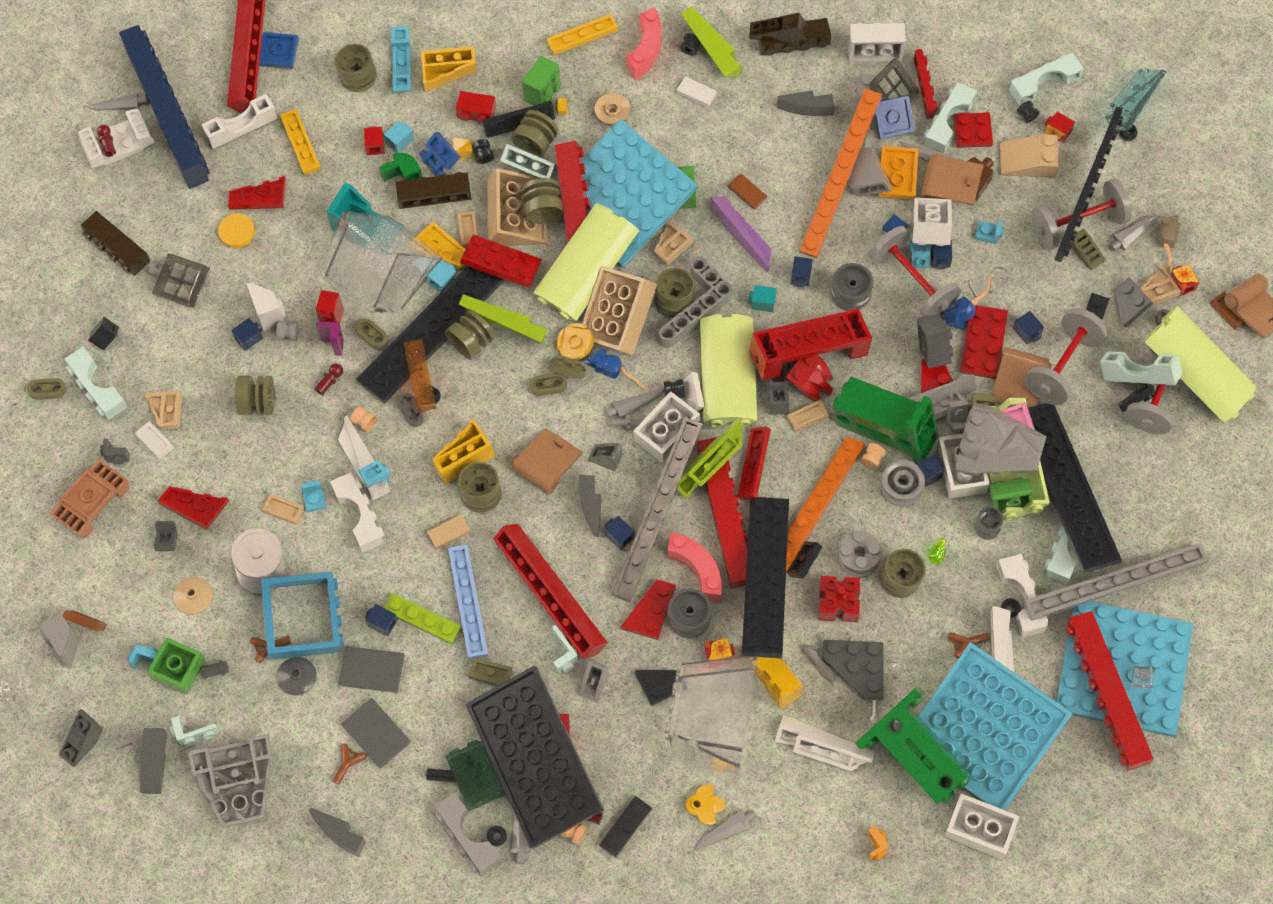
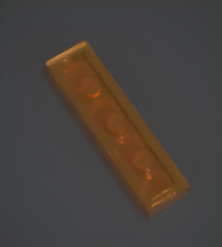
M418 339L404 342L417 412L436 409L423 341Z

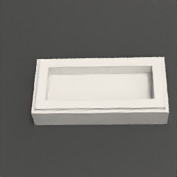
M685 77L677 89V94L709 107L717 91Z
M691 372L683 379L686 404L698 412L704 407L698 374Z
M150 421L135 432V435L159 460L174 449V446Z

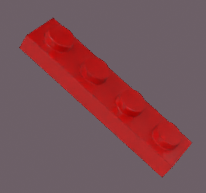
M916 49L914 64L927 119H933L938 106L937 101L933 100L934 87L933 85L930 86L929 82L931 81V74L926 68L928 65L927 56L923 55L922 49Z
M767 426L751 428L737 494L740 500L757 499L771 429Z

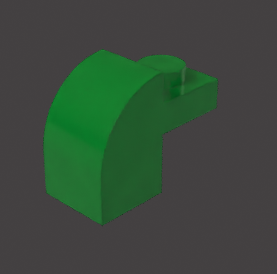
M407 153L392 154L394 161L387 162L379 167L384 182L398 175L408 180L423 177L416 159Z

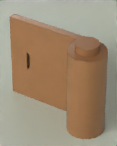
M941 154L930 156L920 198L951 199L953 202L974 206L983 165L944 157Z
M1256 273L1226 294L1224 299L1226 306L1264 339L1273 332V297L1266 292L1268 288L1266 277Z
M1005 347L992 395H996V402L1004 403L1008 398H1026L1028 408L1037 406L1038 398L1032 395L1026 388L1024 382L1025 375L1032 367L1041 366L1051 369L1050 359Z
M545 428L519 456L516 455L512 459L511 469L548 494H551L558 486L560 477L583 454V451Z

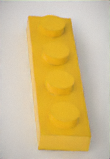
M608 14L546 38L547 44L555 56L617 32L618 26L612 14Z
M297 109L280 114L303 174L307 175L321 170Z

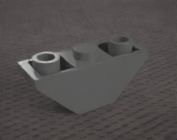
M84 710L78 711L59 754L73 767L95 746L103 730Z

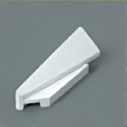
M345 416L338 441L366 488L367 486L358 470L375 461L348 416ZM386 480L368 488L373 501L390 492Z
M992 606L990 611L992 657L1014 672L1011 631H1009L1011 613L1009 610Z
M785 715L782 717L775 739L777 743L793 745V752L849 771L857 769L859 765L866 762L871 763L875 754L872 750L867 748L859 749L855 743Z

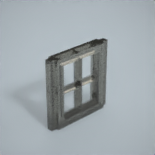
M898 58L891 60L868 85L871 91L882 94L880 101L889 99L888 97L893 91L897 97H900L901 95L896 88L901 83L904 84L909 92L910 102L920 91ZM892 70L895 71L900 79L895 86L887 76ZM884 78L892 88L887 94L879 85Z
M168 253L152 294L194 308L210 267ZM175 263L185 266L180 278L171 276ZM188 267L198 270L193 283L184 280ZM169 279L178 281L174 294L164 291ZM182 283L192 286L187 299L177 296Z

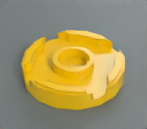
M240 213L231 214L220 222L218 235L225 245L231 248H242L248 245L255 236V226L248 216Z
M573 323L565 329L563 328L557 337V348L560 354L571 361L584 358L593 347L594 338L592 332L585 325Z

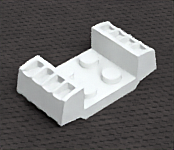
M138 108L126 111L128 120L109 127L116 154H113L114 156L112 157L104 155L102 144L99 143L100 137L97 135V132L93 134L90 126L78 132L79 141L91 168L108 165L138 153L156 143L143 114Z

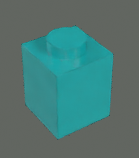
M754 285V290L750 291L748 302H751V309L773 312L777 288Z

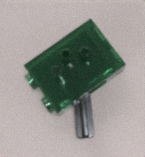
M474 740L463 749L457 748L450 751L449 755L445 756L450 770L429 768L426 771V780L457 783L469 812L506 795L482 740Z

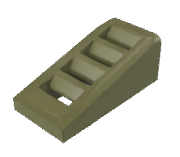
M1084 228L1077 232L1074 242L1070 241L1069 246H1072L1071 248L1090 270L1106 261ZM1090 250H1092V253H1090L1089 255H1086L1087 252H1089ZM1095 256L1098 257V258L1095 259L1094 261H1092V262L1090 261L1091 258H1093V257H1095Z

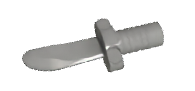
M626 414L625 419H611V426H625L626 431L631 430V426H639L644 419H630V415Z

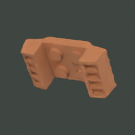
M99 459L68 489L50 514L85 539L94 529L90 523L115 495L119 498L123 497L129 489V482Z

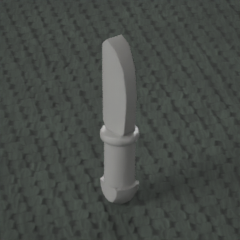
M805 645V654L809 656L820 674L826 680H835L836 677L815 653L813 647Z

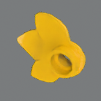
M712 785L699 787L695 795L690 796L686 801L688 813L697 816L699 821L705 825H714V814L721 812L726 806L720 797L713 795L714 787ZM693 802H697L699 808L695 807Z

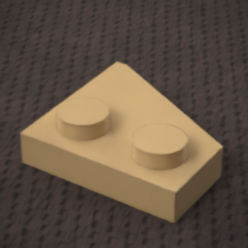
M670 220L665 223L666 228L661 233L660 241L654 250L655 256L666 265H669L694 243L691 236Z
M1161 265L1154 276L1152 275L1147 283L1140 287L1154 303L1153 305L1180 296L1181 292L1164 265Z
M181 391L145 393V397L151 406L152 413L155 415L160 429L180 428Z

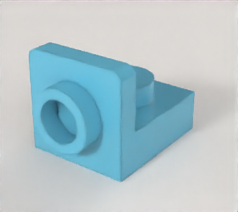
M998 220L997 224L979 221L975 240L997 244L998 238L1003 236L1004 227H1001L1002 220Z
M913 240L909 241L911 264L915 268L930 267L931 252L929 244L919 245L913 243Z
M379 459L358 470L368 488L383 480L390 483L388 476L391 473L386 464L382 466Z
M308 481L301 485L307 513L326 509L320 481Z

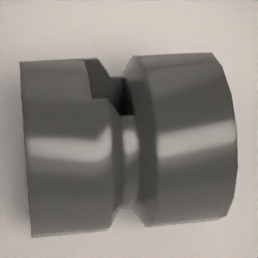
M985 507L979 512L975 523V531L979 537L990 540L998 536L1003 524L1001 511L995 507Z

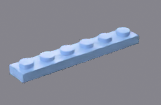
M468 545L448 548L468 659L486 657L488 652Z

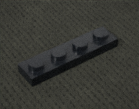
M552 102L541 103L482 120L486 138L515 131L518 125H521V120L529 110L539 111L554 120L555 114Z

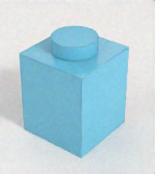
M398 121L384 134L385 142L397 153H400L414 140L413 130L408 124L404 125Z
M441 260L427 275V283L441 293L455 278V268L450 263H445Z

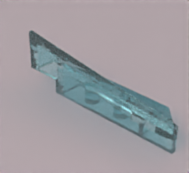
M1139 69L1110 104L1112 111L1105 117L1107 122L1110 123L1116 106L1123 108L1121 114L1124 117L1121 127L1117 126L1115 130L1128 131L1165 76L1166 71Z

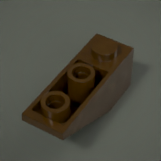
M800 13L750 23L749 38L779 42L807 39L808 24Z

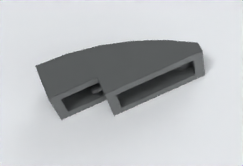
M812 90L777 96L778 109L807 116L834 115L835 105L832 94L814 96Z
M783 363L779 377L768 379L770 415L789 414L788 381L785 379L787 375L786 363Z
M579 475V490L584 516L593 534L599 537L601 494L594 493L595 476Z
M144 728L141 751L140 793L161 794L166 760L167 732L165 729Z
M310 808V814L327 837L347 852L357 857L360 856L366 842L363 837L349 832L351 827L348 822Z

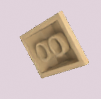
M1034 135L1000 143V176H1056L1058 170L1057 135Z

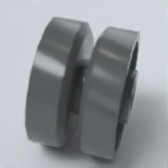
M848 263L839 267L833 275L831 288L833 302L838 307L847 311L858 308L860 310L865 307L871 299L874 281L872 273L867 267L858 263Z
M693 588L682 589L675 593L670 599L668 606V620L673 632L680 637L689 639L699 637L709 628L712 608L706 594Z

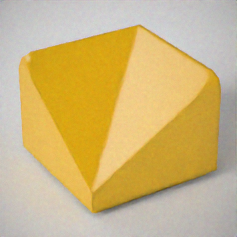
M452 138L453 148L461 156L459 159L473 157L471 140Z

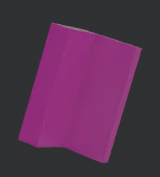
M316 322L321 342H331L335 356H342L344 337L340 324L336 322Z

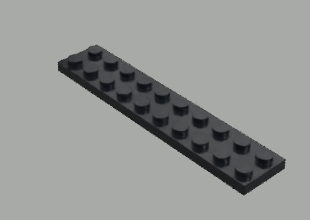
M467 266L356 378L357 383L385 404L448 340L445 331L455 322L460 324L459 318L462 315L465 316L467 312L465 307L459 305L462 295L485 302L505 279Z
M1044 403L1029 407L1028 410L1034 429L1046 436L1040 459L1045 484L1082 572L1087 573L1120 564L1122 558L1055 405Z
M766 497L750 499L741 656L782 659L789 499Z

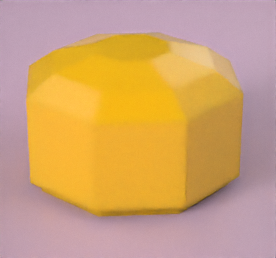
M559 97L557 99L556 111L558 115L567 114L566 97Z

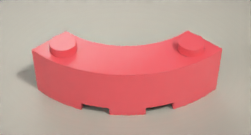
M655 8L639 15V27L642 30L643 38L639 46L626 56L627 69L635 80L645 75L652 68L660 54L662 29L661 21Z
M671 532L668 559L679 561L691 568L699 580L701 592L706 594L710 601L721 603V577L712 556L693 539Z

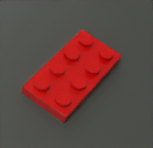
M473 234L461 257L460 264L530 288L542 259Z
M975 305V315L968 320L960 373L996 379L1000 368L1008 310Z

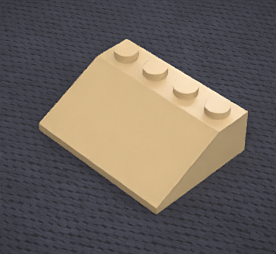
M496 168L487 178L488 240L505 246L547 244V223L534 224L526 220L525 203L523 202L521 189L527 182L541 178Z
M601 266L582 325H585L592 332L593 342L633 355L657 284Z

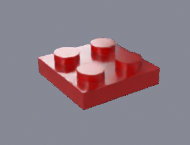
M990 112L954 113L956 148L993 147Z

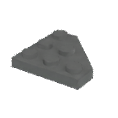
M824 640L823 662L831 666L837 672V675L848 686L850 685L863 700H883V642Z

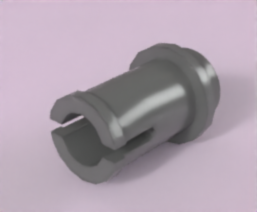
M219 660V663L202 666L204 678L220 674L224 676L225 673H228L226 661Z

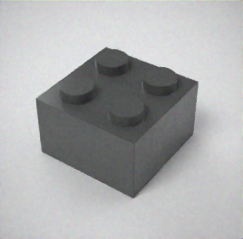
M939 314L917 318L919 351L928 367L933 368L951 364V357L953 356V348L950 345L952 332L950 328H947L946 321L942 320Z

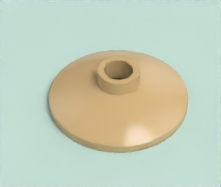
M608 93L597 100L595 114L601 122L614 125L619 119L625 121L628 118L630 103L621 94Z
M187 578L175 588L173 594L174 604L179 611L185 614L201 613L212 601V589L201 578ZM189 592H195L193 596H188Z

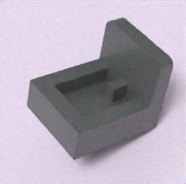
M104 438L103 445L100 446V453L107 463L123 464L124 462H130V454L126 447L111 448L112 445L109 439Z
M156 521L155 551H175L178 536L175 521Z

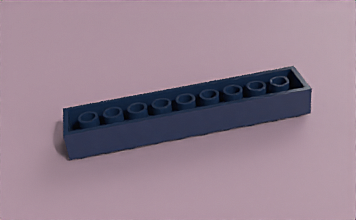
M139 24L120 31L119 34L125 50L188 188L191 189L208 182L207 175L210 172L205 158L193 137L192 130L187 124L186 117L181 111L179 102L175 98L173 89L168 82L164 70H162L160 61L156 57L146 31H142Z

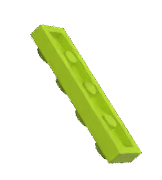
M394 593L391 594L384 606L385 609L395 613L397 619L453 645L462 629L460 625Z

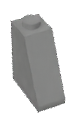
M870 147L861 148L852 170L851 189L858 197L892 191L879 157Z

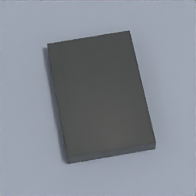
M346 646L338 684L345 687L398 693L405 654Z
M373 698L368 700L341 723L343 728L380 769L411 743L410 739Z

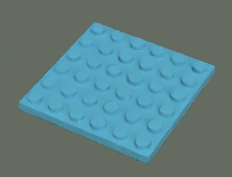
M619 119L582 158V163L586 167L584 179L587 180L589 191H586V194L591 202V208H588L589 212L596 203L611 209L619 217L625 218L639 230L618 261L623 268L699 188L693 180L622 119Z
M1092 601L1073 607L1071 617L1089 611L1093 612L1141 729L1143 731L1176 737L1193 623ZM1067 636L1056 702L1072 712V715L1104 722L1103 717L1105 716L1102 710H1099L1097 707L1095 692L1091 691L1089 687V677L1081 668L1082 660L1079 654L1077 655L1074 651L1072 636Z
M970 642L919 717L972 774L969 777L971 781L964 788L985 803L1006 810L1073 713Z

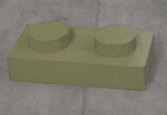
M474 658L468 676L470 679L498 686L510 679L513 668Z

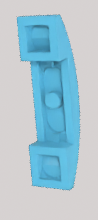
M409 26L391 27L393 93L410 92L411 51Z

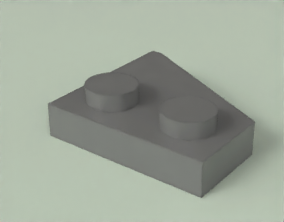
M1130 277L1115 288L1121 323L1125 327L1130 325L1154 304Z

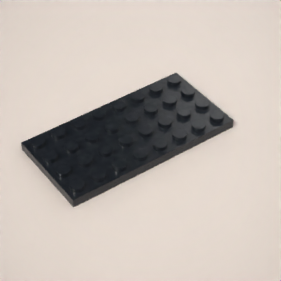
M535 665L465 704L531 849L537 848L604 811L542 676Z

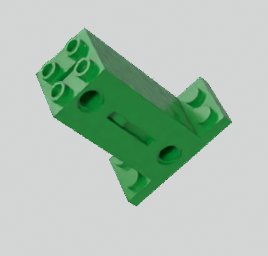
M850 377L848 382L843 384L839 397H836L833 401L832 407L838 426L910 454L915 464L928 457L939 438L932 400L927 396H924L921 402H916L857 378Z
M920 687L914 688L855 744L859 749H869L880 741L936 804L940 802L945 804L956 795L953 792L956 788L960 790L971 781L969 777L972 774L912 709L924 700L922 696L926 694ZM895 721H898L901 725L899 731L894 728ZM945 776L951 779L950 787L944 783Z

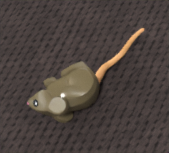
M1179 215L1162 218L1158 226L1157 240L1161 246L1165 247L1170 272L1172 271L1170 248H1174L1175 242L1178 239L1179 231L1177 230L1180 228V222H1178Z

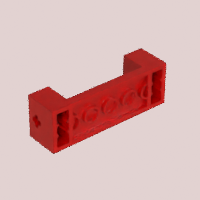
M858 308L754 332L749 351L761 379L766 380L779 377L783 363L841 349H846L850 360L868 356L872 336Z

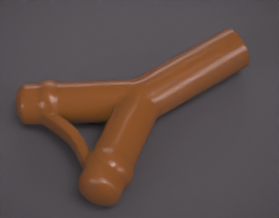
M952 632L948 634V639L955 646L954 656L957 659L960 658L970 642L977 644L990 640L988 633L969 638ZM956 642L962 643L958 649Z
M290 636L275 640V647L291 644ZM252 637L250 643L254 645L257 653L255 661L261 663L268 655L267 641ZM257 646L263 647L260 653Z
M346 743L340 746L342 764L332 782L338 785L349 767L366 759L364 752H354L348 748ZM349 752L356 756L349 759Z

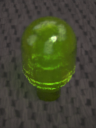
M939 538L937 545H933L930 550L928 559L933 565L941 564L945 558L946 549L944 547L947 540Z

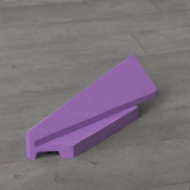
M725 196L712 197L711 209L722 220V224L757 263L768 272L771 248L745 219L733 209Z

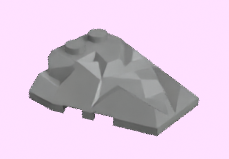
M975 403L970 410L964 429L955 471L974 476L981 475L984 472H993V474H999L1001 471H1011V473L1037 472L1046 436L995 407Z
M269 734L250 737L247 741L210 749L206 747L188 752L191 772L200 784L201 790L209 800L223 828L264 819L273 755Z

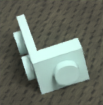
M554 625L552 627L553 634L567 652L553 662L554 669L558 674L561 672L566 673L573 668V664L578 662L577 654L579 653L572 644L570 645L567 642V637L562 630Z
M179 716L171 718L172 726H169L172 737H176L180 746H191L199 739H211L215 734L219 733L216 724L185 733Z

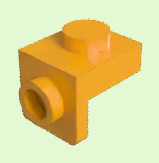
M874 826L868 830L867 835L876 847V850L871 852L868 858L870 861L874 859L879 861L887 855L886 852L889 849V845L886 842L887 837L885 833Z

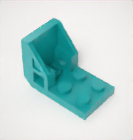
M346 182L326 211L331 229L336 234L383 256L388 255L404 229L403 224L372 211L370 203L352 185Z

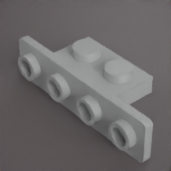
M971 374L908 399L921 402L924 396L931 398L936 420L947 415L948 403L965 400L962 395L976 390L975 377Z

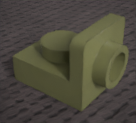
M973 393L972 398L968 399V411L972 409L975 403L995 406L996 395Z

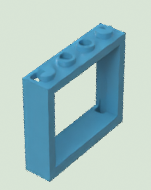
M332 572L261 579L268 660L340 652V645H344L343 634H339L338 627H342L341 615H337L336 608H340L339 596L335 597L334 590H338L337 578H333ZM327 583L333 641L275 647L270 588Z

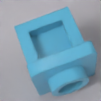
M136 644L134 650L132 649L128 655V663L132 668L136 669L140 659L153 662L158 650L152 646L143 647Z

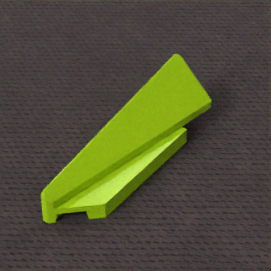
M693 6L683 11L681 15L725 77H739L741 75V65L735 60V49Z
M462 295L459 305L465 307L467 311L473 310L488 323L520 333L543 344L547 328L530 323L531 317Z
M739 418L685 467L677 490L683 496L688 498L697 485L701 487L742 447V422Z

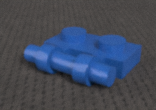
M436 131L425 144L429 149L428 152L422 150L419 153L422 161L432 168V172L436 176L440 174L446 175L443 171L444 167L447 170H451L461 157L440 132ZM434 156H435V157L437 158V160H438L437 163L434 161Z

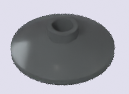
M302 657L286 660L277 672L279 687L290 695H302L308 692L314 686L317 677L314 665L308 659ZM298 671L299 675L293 677V672Z

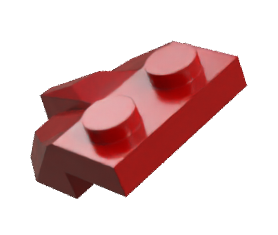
M819 355L798 359L785 376V379L797 387L801 394L815 402L820 399L819 392L828 395L832 394L833 388L827 380L832 381L834 378L826 362Z

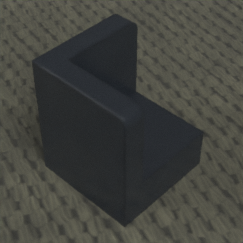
M103 317L91 331L88 341L105 350L117 336L119 326Z

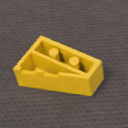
M474 46L421 51L425 92L477 72Z
M472 419L469 425L463 431H460L457 437L451 443H448L432 461L436 472L446 485L457 479L462 469L468 464L487 462L494 458L495 455L491 443L475 420Z
M748 656L747 662L780 709L801 697L803 685L782 659Z

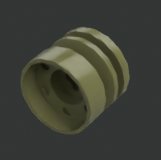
M355 43L346 45L337 52L335 66L344 88L353 92H361L369 89L375 83L377 71L371 52L367 47Z
M529 110L521 120V125H518L512 134L511 141L515 146L543 157L550 147L549 144L553 142L559 133V128L547 115L539 111Z
M541 178L529 181L523 185L521 189L527 221L534 224H544L556 221L563 216L560 186L556 180Z
M669 268L660 273L656 280L655 305L660 313L674 318L694 302V278L689 272L680 268Z
M468 310L465 316L462 315L459 318L460 324L456 322L445 331V335L460 354L466 359L472 360L481 352L480 346L486 347L488 342L491 343L495 339V334L478 313Z
M238 376L235 387V403L238 415H252L254 407H256L258 415H263L264 412L266 415H272L276 400L273 377L265 376L263 379V376H258L256 384H254L252 376Z
M474 462L462 469L458 477V485L464 505L469 510L477 513H485L494 509L499 504L502 494L497 471L485 462Z
M911 549L895 550L888 556L880 571L881 586L893 597L905 598L911 596L916 592L925 577V562L917 552Z

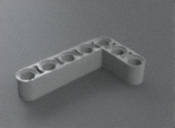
M697 256L691 260L690 274L707 292L660 328L659 343L664 348L673 347L700 325V319L712 316L731 300L732 287L730 283L703 257ZM725 291V292H727V293H726V294H721V293H719V292ZM711 302V303H713V304H712V305H707V304H705V303ZM693 313H698L699 315H698V316H693L692 314H693ZM679 324L685 325L684 327H678ZM669 335L671 338H664V336Z

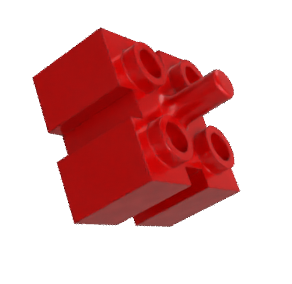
M837 576L820 577L818 621H834L835 617H842V622L858 623L860 615V578L844 577V581H837Z

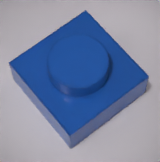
M894 214L883 225L882 230L888 233L899 226H904L907 229L909 224Z

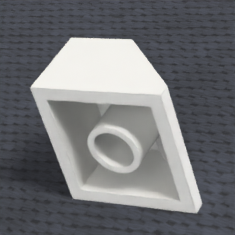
M247 283L263 331L277 327L278 321H284L283 318L286 317L280 298L276 299L273 291Z

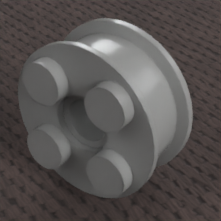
M898 460L892 462L885 468L882 475L881 491L884 497L889 502L899 506L915 503L923 492L925 484L924 473L917 464L911 461ZM904 480L907 482V485H901L898 481Z
M854 531L847 534L841 540L838 548L840 567L844 572L854 577L871 575L880 564L881 544L874 535L865 531ZM862 552L864 556L858 557L855 553Z

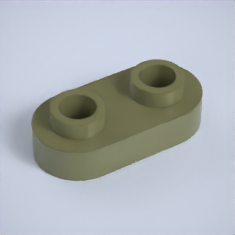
M361 319L357 322L356 332L358 336L372 348L381 350L387 346V334L373 321ZM363 329H369L367 332H363ZM378 339L382 340L381 343H376Z
M559 357L549 361L548 369L554 373L576 379H582L585 376L586 369L580 363H568Z
M558 373L535 376L530 380V391L535 396L561 393L567 388V379L564 375ZM557 382L561 383L560 386H555L554 384ZM538 385L542 386L541 389H536Z
M59 378L36 379L28 384L27 392L31 398L36 400L60 398L66 393V385ZM37 389H41L39 393H35Z

